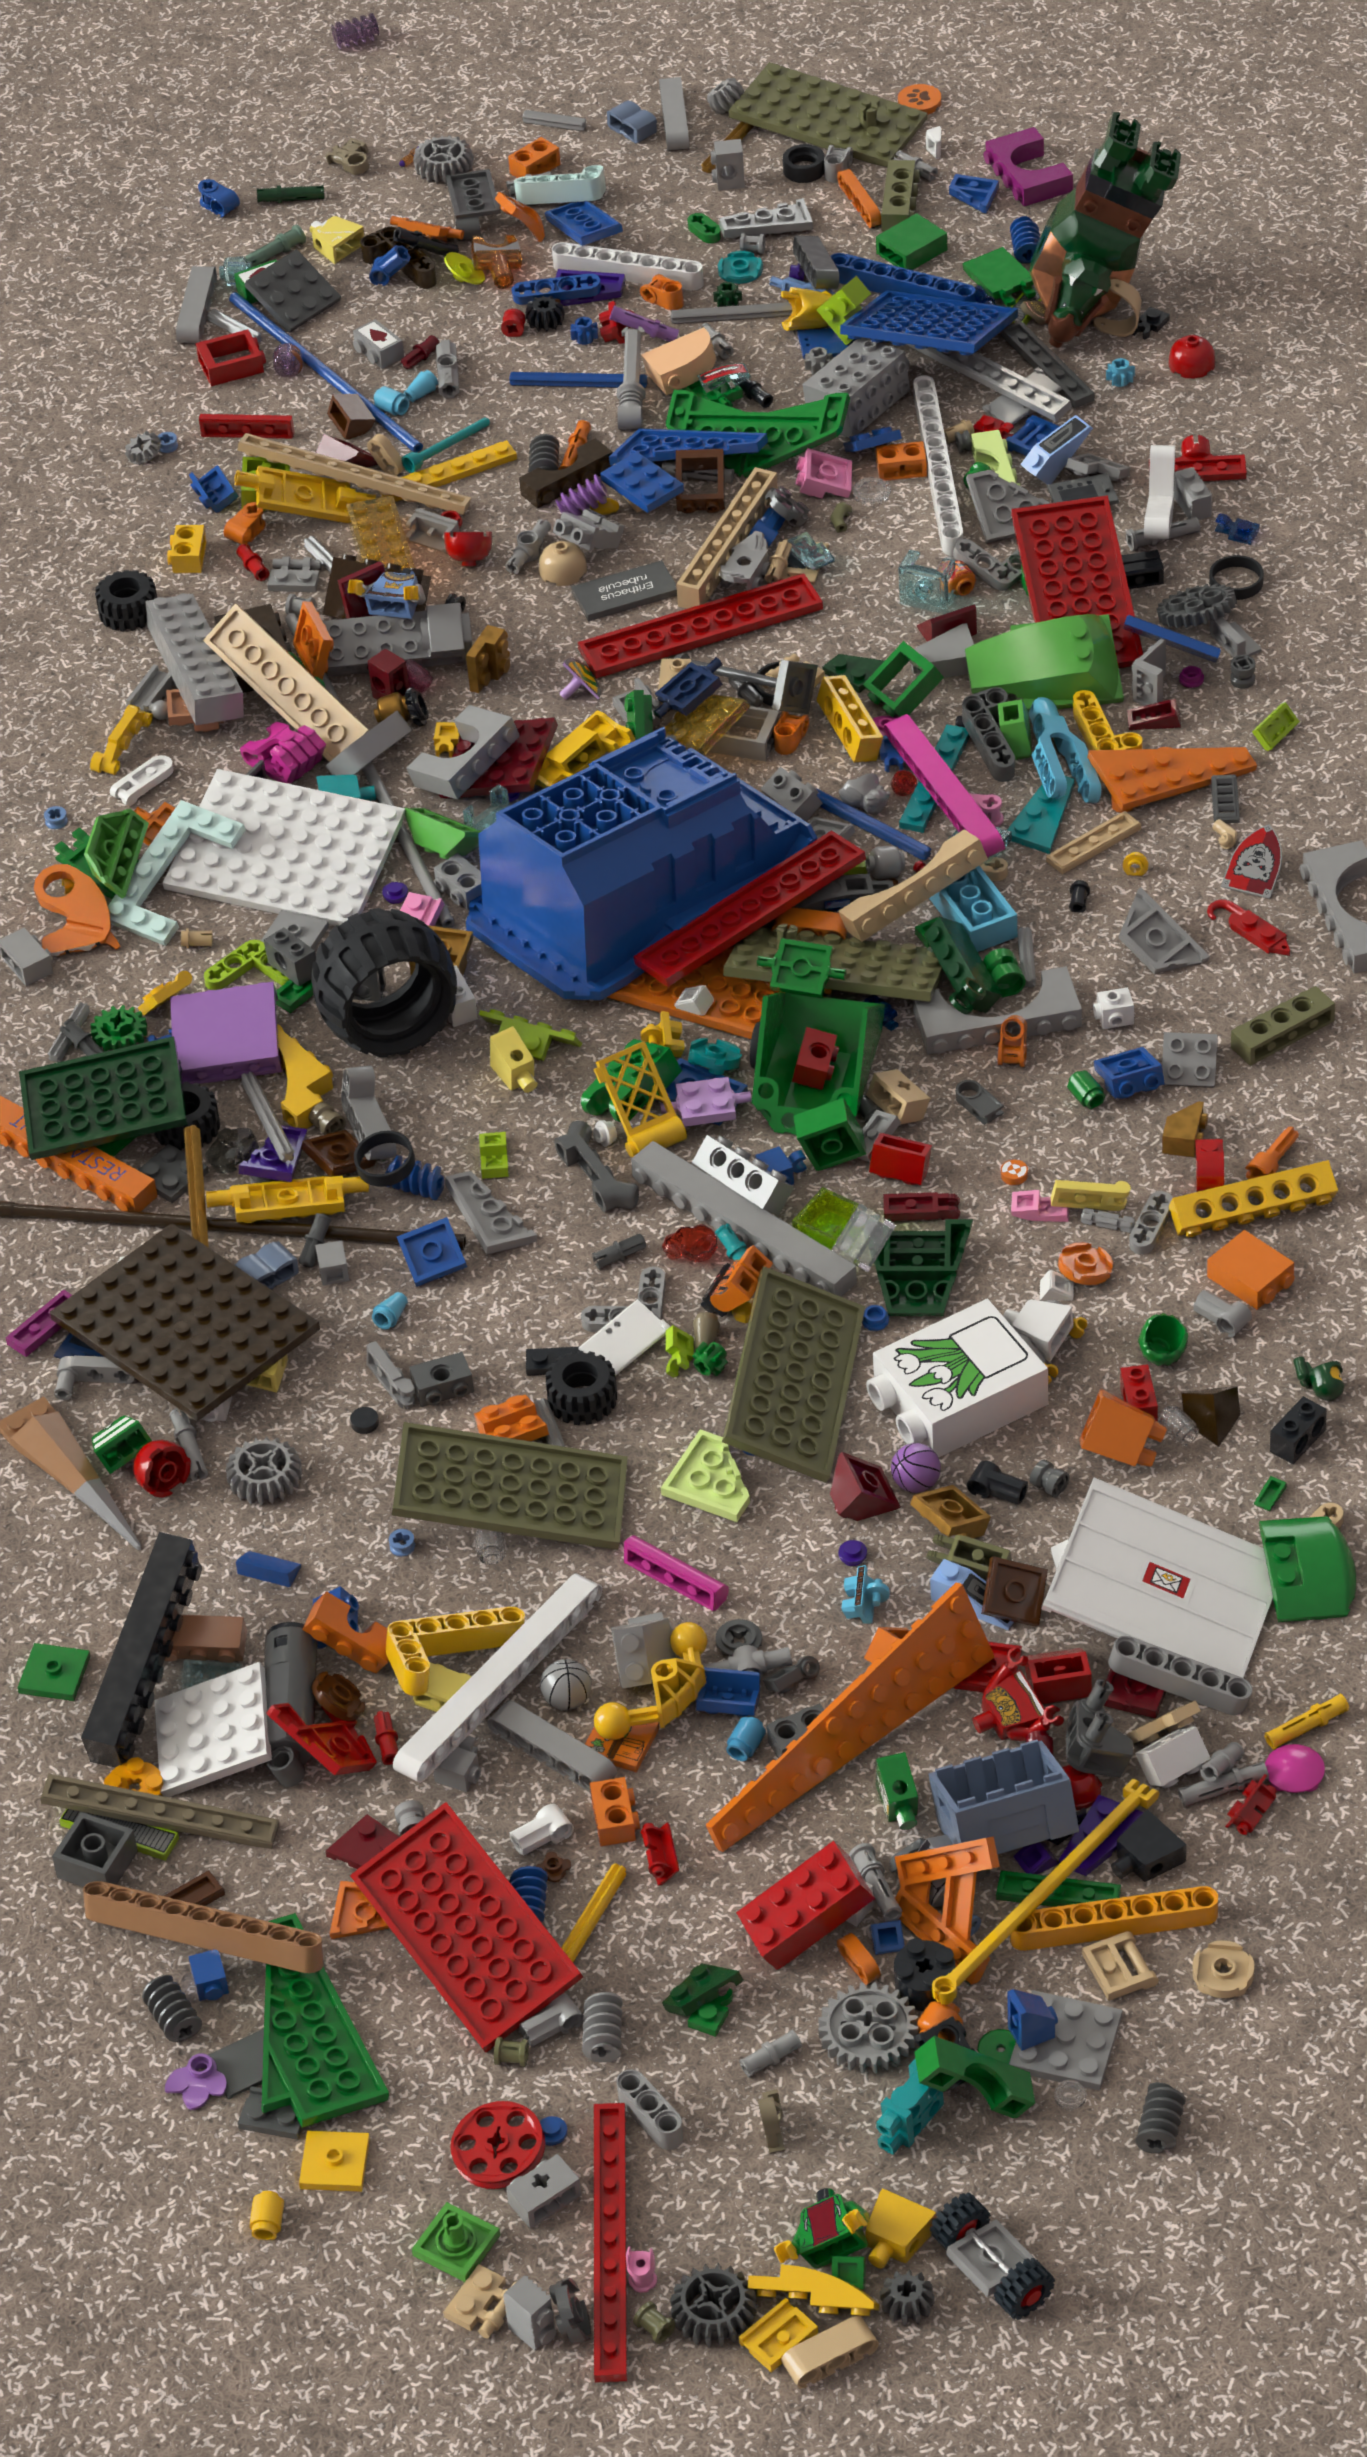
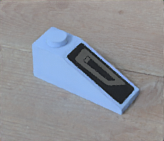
M1075 415L1038 442L1020 465L1045 484H1052L1067 464L1068 458L1073 456L1093 428Z
M943 1559L930 1578L931 1600L936 1602L956 1582L963 1584L977 1618L1009 1630L1014 1622L981 1614L986 1581L972 1570Z

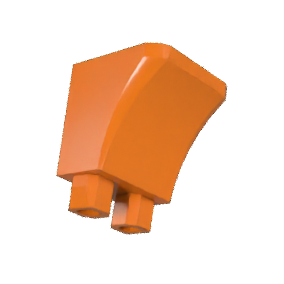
M1100 1389L1079 1441L1082 1449L1132 1466L1140 1464L1152 1467L1157 1452L1144 1447L1148 1437L1162 1442L1167 1427L1155 1421L1154 1416Z

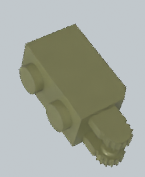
M935 1534L932 1540L933 1543L950 1549L949 1555L930 1550L926 1556L927 1559L934 1563L941 1564L943 1559L966 1567L985 1581H987L991 1557L994 1556L1012 1561L1010 1550L963 1535H956L954 1539Z

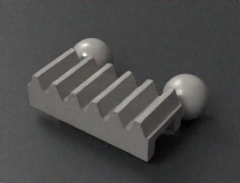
M154 664L127 698L126 705L131 704L140 707L142 711L151 713L158 720L168 718L167 702L162 700V697L165 698L166 690H171V686L175 685L170 672L159 671L158 665Z

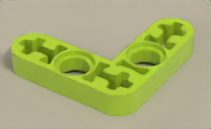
M260 940L245 942L204 972L205 986L210 990L225 988L253 967L281 986L290 979L273 966L265 965L268 963L265 945ZM233 963L241 964L238 968L229 967Z

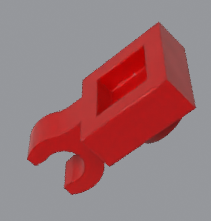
M983 415L973 425L974 433L999 430L1002 439H1006L1009 436H1013V434H1010V431L1014 428V425L1008 422L1004 423V421L991 416Z

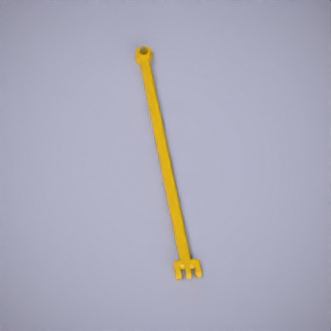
M1132 1779L1123 1788V1797L1125 1799L957 1967L946 1976H940L933 1981L932 1994L934 1999L943 2005L952 2003L957 1996V1987L1139 1805L1148 1809L1158 1799L1159 1791L1154 1788L1150 1790L1148 1785L1144 1783L1140 1785V1781Z

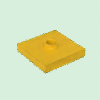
M307 2131L299 2180L300 2189L362 2192L370 2142L369 2133Z

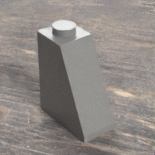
M965 623L914 648V650L931 662L943 677L946 678L968 674L965 649L974 645L968 625ZM911 664L912 673H917L919 676L922 672Z

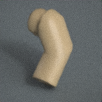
M1221 819L1216 820L1212 829L1221 835V838L1219 837L1218 839L1220 846L1223 849L1233 848L1237 840V831Z

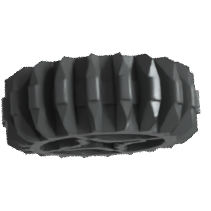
M705 2263L703 2271L700 2272L693 2268L691 2277L682 2275L681 2284H675L674 2294L670 2298L672 2307L671 2317L675 2320L677 2330H682L685 2339L693 2336V2341L696 2345L702 2339H705L706 2345L709 2348L713 2340H718L721 2347L725 2343V2338L735 2343L737 2339L736 2333L741 2335L747 2330V2327H751L754 2323V2316L757 2313L756 2293L754 2290L748 2289V2280H745L742 2271L734 2274L732 2266L722 2270V2266L719 2263L715 2269H709ZM701 2294V2297L695 2300L693 2305L689 2306L693 2298ZM739 2302L737 2308L727 2316V2312L733 2309L734 2304Z

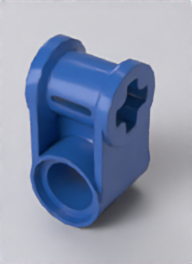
M206 179L198 184V190L201 192L200 205L214 212V214H220V217H224L240 205L238 195L215 180Z

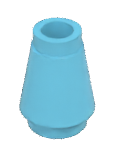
M421 371L407 390L404 391V394L411 402H414L436 390L438 380L431 371Z
M396 1292L375 1306L372 1314V1320L375 1325L381 1329L394 1327L408 1303L407 1297L403 1293Z

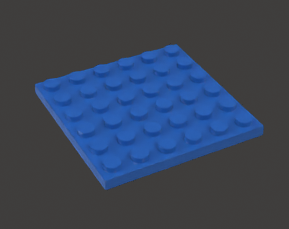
M886 290L841 324L840 334L848 335L850 339H861L863 337L870 338L871 341L876 343L891 341L896 346L912 344L918 349L933 347L937 348L939 352H950L953 350L959 351L961 355H973V353L1018 318V308Z

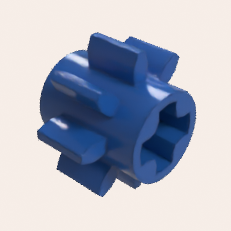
M580 317L576 319L575 324L570 325L571 340H577L579 344L587 345L591 344L594 339H598L597 322L592 323L590 318Z

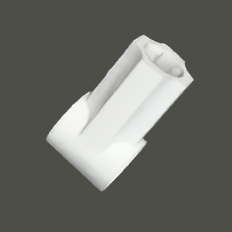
M549 1804L537 1813L536 1819L510 1832V1840L518 1853L524 1856L550 1841L557 1844L561 1842L560 1839L563 1837L565 1839L569 1838L573 1833L574 1826L558 1805Z

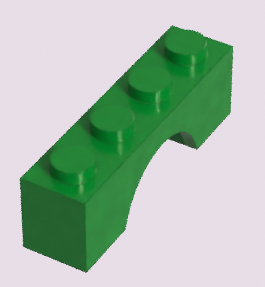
M933 2036L914 2052L920 2084L944 2092L959 2079L964 2080L981 2092L992 2111L1010 2118H1018L1035 2104L1031 2075L1028 2071L937 2036Z

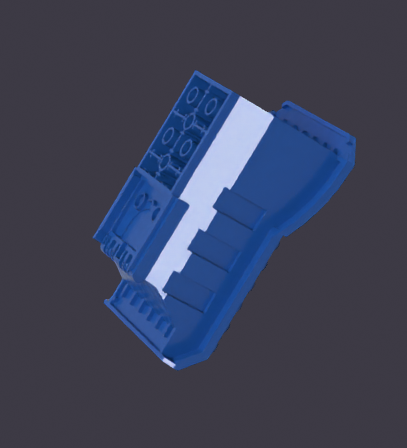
M662 727L592 761L588 768L496 812V822L478 834L482 895L470 901L469 915L466 919V931H473V936L561 998L602 1000L625 987L645 972L635 965V955L674 930H679L707 912L710 907L816 841L817 836L811 824L739 779L736 773H730L693 748L686 750L684 745L672 737L666 738L665 727Z

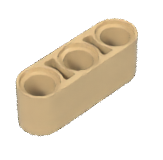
M854 2316L790 2348L784 2353L781 2362L797 2387L805 2389L808 2387L806 2384L810 2382L814 2384L836 2373L835 2369L840 2368L842 2370L863 2359V2355L867 2353L868 2355L873 2354L877 2350L879 2342L861 2316Z

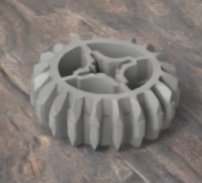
M449 135L448 137H433L432 140L426 139L425 143H420L419 148L415 149L413 161L415 170L421 176V179L427 178L428 182L435 180L436 184L439 181H444L446 184V175L465 173L472 170L474 157L470 144H467L466 140H460L459 137L452 138Z
M267 1436L264 1440L259 1441L255 1437L253 1443L244 1441L243 1448L236 1447L235 1454L229 1455V1462L226 1463V1479L233 1494L238 1495L240 1501L247 1498L249 1504H252L256 1499L262 1506L264 1500H269L273 1505L274 1498L278 1497L283 1501L284 1493L292 1495L293 1487H299V1479H301L302 1475L301 1459L297 1455L295 1448L290 1447L287 1441L281 1443L278 1437L270 1441ZM283 1465V1470L279 1471V1467ZM246 1469H248V1472H249V1473H247L246 1475H244L243 1473L245 1472Z

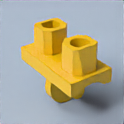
M661 1011L660 1023L656 1026L648 1024L647 1027L642 1029L640 1034L641 1041L669 1047L674 1057L681 1058L685 1048L684 1040L677 1039H680L682 1034V1022L671 1021L669 1012Z

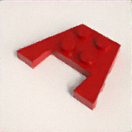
M289 1703L274 1704L266 1712L275 1723L333 1775L370 1771L377 1763L363 1735L358 1736L354 1728L357 1724L356 1720L344 1721L335 1717L321 1706L333 1722L306 1725Z

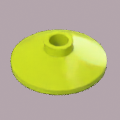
M455 252L446 254L444 258L445 264L457 281H465L474 285H480L484 282V272L480 267H474L471 259Z

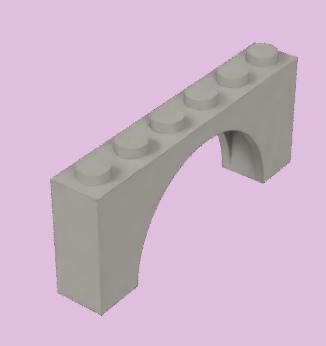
M1360 840L1303 853V864L1300 865L1301 877L1303 880L1307 879L1309 893L1312 897H1316L1318 911L1320 914L1324 913L1326 927L1328 931H1333L1335 945L1337 948L1342 949L1345 965H1350L1353 973L1367 971V923L1348 914L1341 907L1337 899L1344 887L1352 881L1367 875V849L1363 841Z
M1067 966L1041 971V989L1036 998L1023 1009L1004 1016L979 1017L963 1014L949 1005L943 999L938 989L935 990L930 1002L913 1000V1012L927 1055L1000 1042L1001 1025L1011 1015H1019L1027 1022V1037L1082 1027V1008ZM1011 1021L1008 1023V1031L1011 1034L1017 1035L1020 1033L1021 1027L1017 1022Z

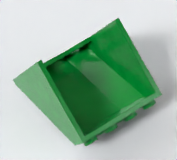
M785 992L763 996L752 1104L765 1117L774 1132H788L796 1135L794 1115L841 1098L845 1099L854 1117L857 1116L882 1033L885 1004L829 997L821 999ZM806 1027L837 1035L835 1046L839 1047L838 1055L835 1062L830 1061V1065H834L831 1081L825 1080L822 1090L792 1082Z

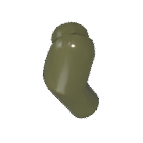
M846 502L838 503L830 516V520L837 533L847 530L843 517H849L850 514L848 512L852 513L851 505Z

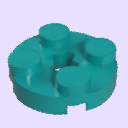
M700 1038L691 1042L688 1062L693 1065L709 1068L708 1071L712 1074L722 1075L725 1070L739 1068L742 1054H740V1048L730 1042L717 1039L716 1044L708 1043V1038Z

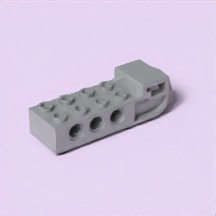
M460 603L426 606L425 611L414 612L412 619L378 615L322 621L334 642L333 650L329 652L328 677L369 673L368 660L383 649H387L406 660L407 669L461 663L466 659V654L473 646L469 612L462 613Z

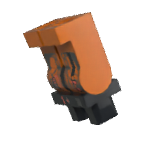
M752 1245L745 1251L740 1260L733 1261L731 1265L729 1263L723 1265L702 1298L701 1306L709 1313H717L721 1317L727 1315L728 1311L733 1310L752 1298L756 1291L760 1271L764 1266L770 1268L773 1263Z

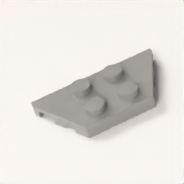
M1141 887L1137 890L1118 938L1154 974L1207 962L1210 956Z

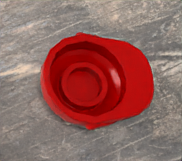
M1070 1765L1062 1767L1071 1780L1075 1809L1081 1810L1082 1808L1087 1809L1091 1807L1098 1795H1101L1102 1782H1100L1095 1774L1078 1771Z

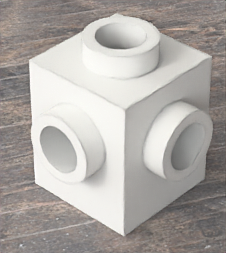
M1128 987L1097 992V1003L1093 1004L1095 1019H1100L1103 1029L1134 1024V1004Z

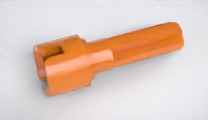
M1289 1126L1266 1152L1257 1153L1245 1167L1246 1170H1249L1246 1173V1178L1252 1179L1276 1173L1279 1168L1278 1161L1299 1137L1298 1131H1295L1294 1127Z

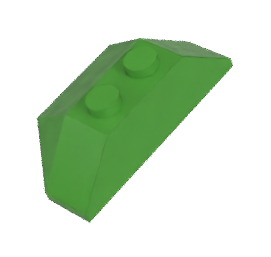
M131 808L96 817L84 853L92 875L122 899L126 896L149 825L146 820Z
M405 808V818L415 844L425 847L424 851L440 853V858L449 859L457 853L461 856H466L479 847L478 834L482 831L426 808Z

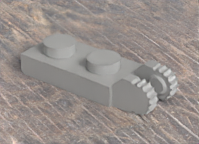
M376 1341L367 1344V1366L399 1407L404 1409L413 1407L415 1387L412 1381L404 1378L401 1369L394 1366L388 1352L382 1350Z

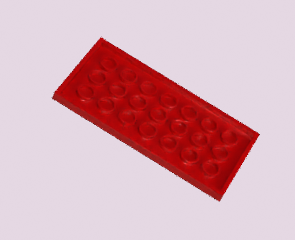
M1108 495L1011 509L1034 623L1083 614H1109L1118 668L1131 667L1133 662L1143 655L1140 636L1123 629L1126 617L1129 615L1135 617Z
M447 1802L350 1875L485 2053L495 2046L497 2037L505 2039L519 2028L520 2023L536 2015L553 2000L584 1978Z

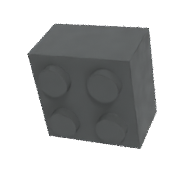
M80 1812L52 1856L57 1878L82 1887L94 1881L117 1885L138 1852L134 1830Z

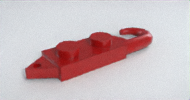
M1225 899L1216 900L1208 906L1207 914L1212 920L1216 919L1213 913L1216 909L1222 908L1232 913L1229 917V927L1231 930L1266 953L1290 956L1287 935L1250 910L1246 911L1234 902Z

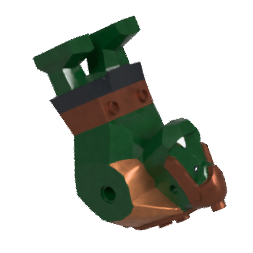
M1113 112L1108 122L1105 141L1100 149H1095L1077 187L1054 208L1031 260L1030 275L1046 308L1044 318L1045 323L1048 324V331L1051 336L1049 343L1056 348H1061L1063 343L1071 341L1075 336L1079 337L1091 319L1117 307L1122 297L1109 290L1111 286L1110 280L1118 279L1129 284L1138 261L1143 235L1153 218L1162 208L1164 192L1173 189L1178 179L1181 153L1177 149H1174L1172 154L1168 149H1159L1161 146L1160 141L1153 142L1148 153L1138 148L1141 124L1136 119H1133L1131 124L1126 119L1119 120L1120 112Z

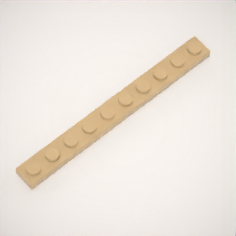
M245 433L238 443L237 450L244 452L248 456L263 457L272 463H284L293 469H304L311 471L317 476L325 475L332 477L338 482L357 484L362 489L371 488L378 490L383 495H395L402 497L403 500L408 502L416 501L423 503L429 508L456 511L459 515H464L470 506L471 497Z

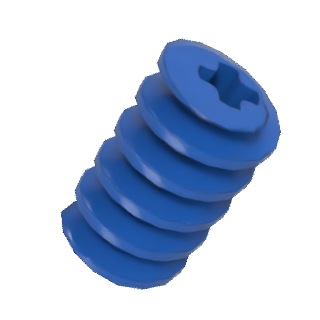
M1022 216L1015 219L1010 226L1014 256L1020 263L1031 264L1034 251L1040 239L1038 225L1031 218Z
M401 1155L395 1157L394 1161L388 1166L386 1173L392 1172L403 1165ZM418 1160L415 1162L412 1172L404 1180L391 1186L396 1190L401 1189L403 1192L411 1191L414 1195L421 1194L422 1197H431L432 1200H438L443 1192L445 1179L441 1175L440 1166H436L432 1171L431 1164L426 1163L422 1169V1163Z
M520 1867L512 1872L509 1882L542 1923L545 1918V1892L547 1890L548 1874L539 1867Z

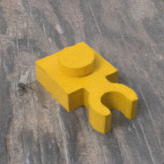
M436 722L433 740L437 757H440L442 752L447 751L449 752V758H451L454 753V747L459 743L460 734L454 722Z

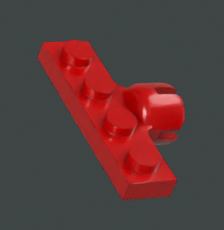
M1193 435L1186 437L1181 444L1182 456L1175 458V472L1192 467L1201 476L1202 481L1246 479L1247 477L1245 454L1214 456L1210 452L1209 440L1202 435H1198V443L1195 444Z

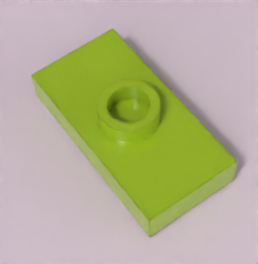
M1284 702L1267 716L1252 733L1262 747L1269 751L1300 721L1288 704Z

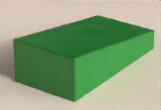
M1270 1476L1256 1498L1254 1505L1271 1511L1287 1488V1483Z

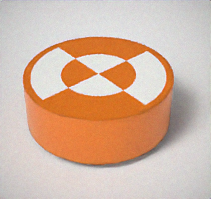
M1014 1159L1002 1164L1001 1179L1006 1184L1020 1185L1027 1180L1028 1167L1023 1161Z

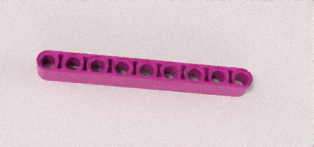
M905 714L885 723L884 730L889 741L957 831L961 832L965 829L979 838L987 858L1005 850L1003 839L998 830L911 717Z

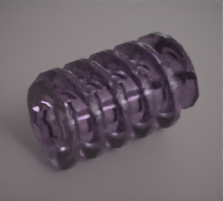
M369 13L368 18L365 15H361L359 20L353 17L351 22L345 19L343 25L339 21L335 23V27L331 25L333 39L339 50L342 49V43H345L347 48H350L351 40L357 46L359 38L365 44L367 36L370 37L372 42L375 40V34L379 36V27L373 13Z

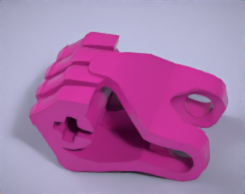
M274 722L266 728L269 733L268 738L248 741L240 748L241 755L247 764L254 767L260 760H263L266 774L278 782L291 784L322 760L326 743L314 729L306 725L298 728V732L291 731L290 726L287 724Z

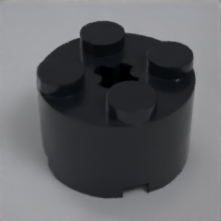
M919 1938L909 1940L907 1945L898 1952L894 1960L895 1990H900V1999L908 1997L909 2006H915L917 2011H925L929 2003L936 2001L932 1994L933 1981L940 1976H946L956 1967L953 1951L934 1941Z

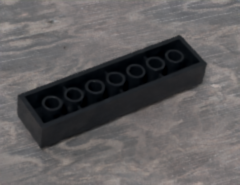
M159 1532L81 1736L90 1762L116 1768L133 1757L135 1750L133 1743L136 1735H140L143 1731L145 1722L143 1717L146 1709H150L153 1704V1690L156 1683H160L164 1673L163 1663L166 1657H170L173 1650V1636L175 1632H179L183 1623L182 1613L184 1607L190 1605L193 1583L198 1581L201 1576L202 1565L199 1563L198 1552L195 1551L191 1539Z

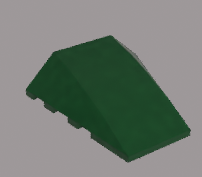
M863 1219L888 1315L944 1316L973 1219H945V1231H891L890 1219Z

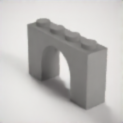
M468 705L454 719V723L462 740L476 744L466 753L452 758H440L422 752L406 768L414 786L458 799L520 736L512 717Z

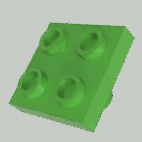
M446 2202L413 2246L412 2254L414 2257L466 2282L477 2265L482 2262L501 2236L500 2228Z

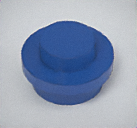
M871 1305L865 1309L862 1325L866 1329L879 1331L887 1327L889 1315L882 1306Z
M550 2116L540 2121L546 2145H558L566 2138L568 2132L567 2125L561 2118Z

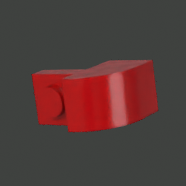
M1196 1139V1192L1224 1186L1223 1139Z

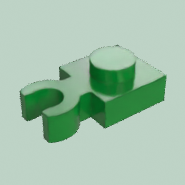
M729 1988L724 1996H719L693 2012L687 2021L688 2027L716 2037L729 2014V2008L725 2006L732 2002L733 1990Z

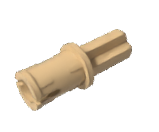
M787 540L779 542L774 555L770 557L769 562L771 564L765 575V581L769 584L772 583L773 578H775L774 582L780 581L783 570L788 566L787 560L792 550V544L788 543Z

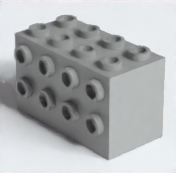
M868 338L856 339L802 384L805 404L822 400L825 395L848 393L850 402L843 431L840 435L849 438V436L859 434L910 391L905 351L873 342Z

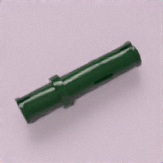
M277 185V188H257V203L278 201L279 204L282 201L324 199V185L282 188L281 185Z

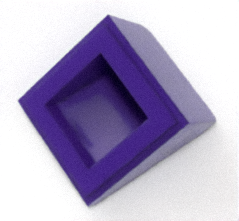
M1043 1841L1024 1846L1013 1856L1024 1872L1028 1874L1038 1875L1059 1864Z

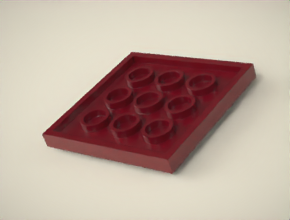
M555 717L515 720L514 723L520 736L460 797L533 791L558 726ZM460 736L459 743H457L452 757L466 753L476 743L462 740ZM439 794L440 798H450Z

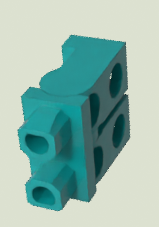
M915 2059L909 2065L910 2078L907 2082L892 2092L891 2099L886 2097L881 2102L882 2116L876 2122V2128L882 2134L878 2139V2146L891 2155H894L901 2145L910 2148L915 2142L914 2138L944 2105L943 2092L919 2083Z

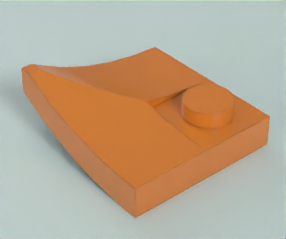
M498 192L495 200L501 205L500 209L522 221L536 239L542 242L545 237L544 227L536 210Z

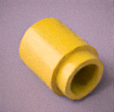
M263 2191L253 2198L249 2227L252 2230V2236L256 2239L274 2240L277 2237V2233L281 2231L284 2200L276 2192Z

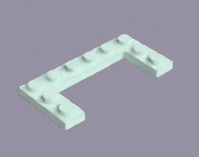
M181 800L136 864L126 896L122 899L116 894L108 905L111 924L166 946L179 929L177 921L141 908V905L191 833L233 849L246 830L244 824Z

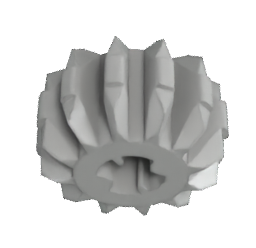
M727 78L711 90L707 95V101L712 110L717 114H724L740 99V96L744 94V90L735 78Z

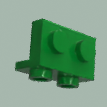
M633 690L626 695L624 702L625 711L627 712L625 727L631 729L637 740L653 732L652 696L644 695V690Z

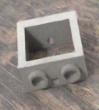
M722 701L719 710L713 714L711 727H707L705 732V742H708L709 752L766 762L774 745V727L780 719V711ZM727 725L760 730L757 739L724 734Z

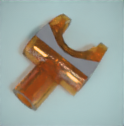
M512 234L505 235L504 243L498 245L487 243L479 235L472 237L471 254L474 269L490 270L494 285L499 289H506L512 285L514 277L511 269H521L522 254L515 236Z

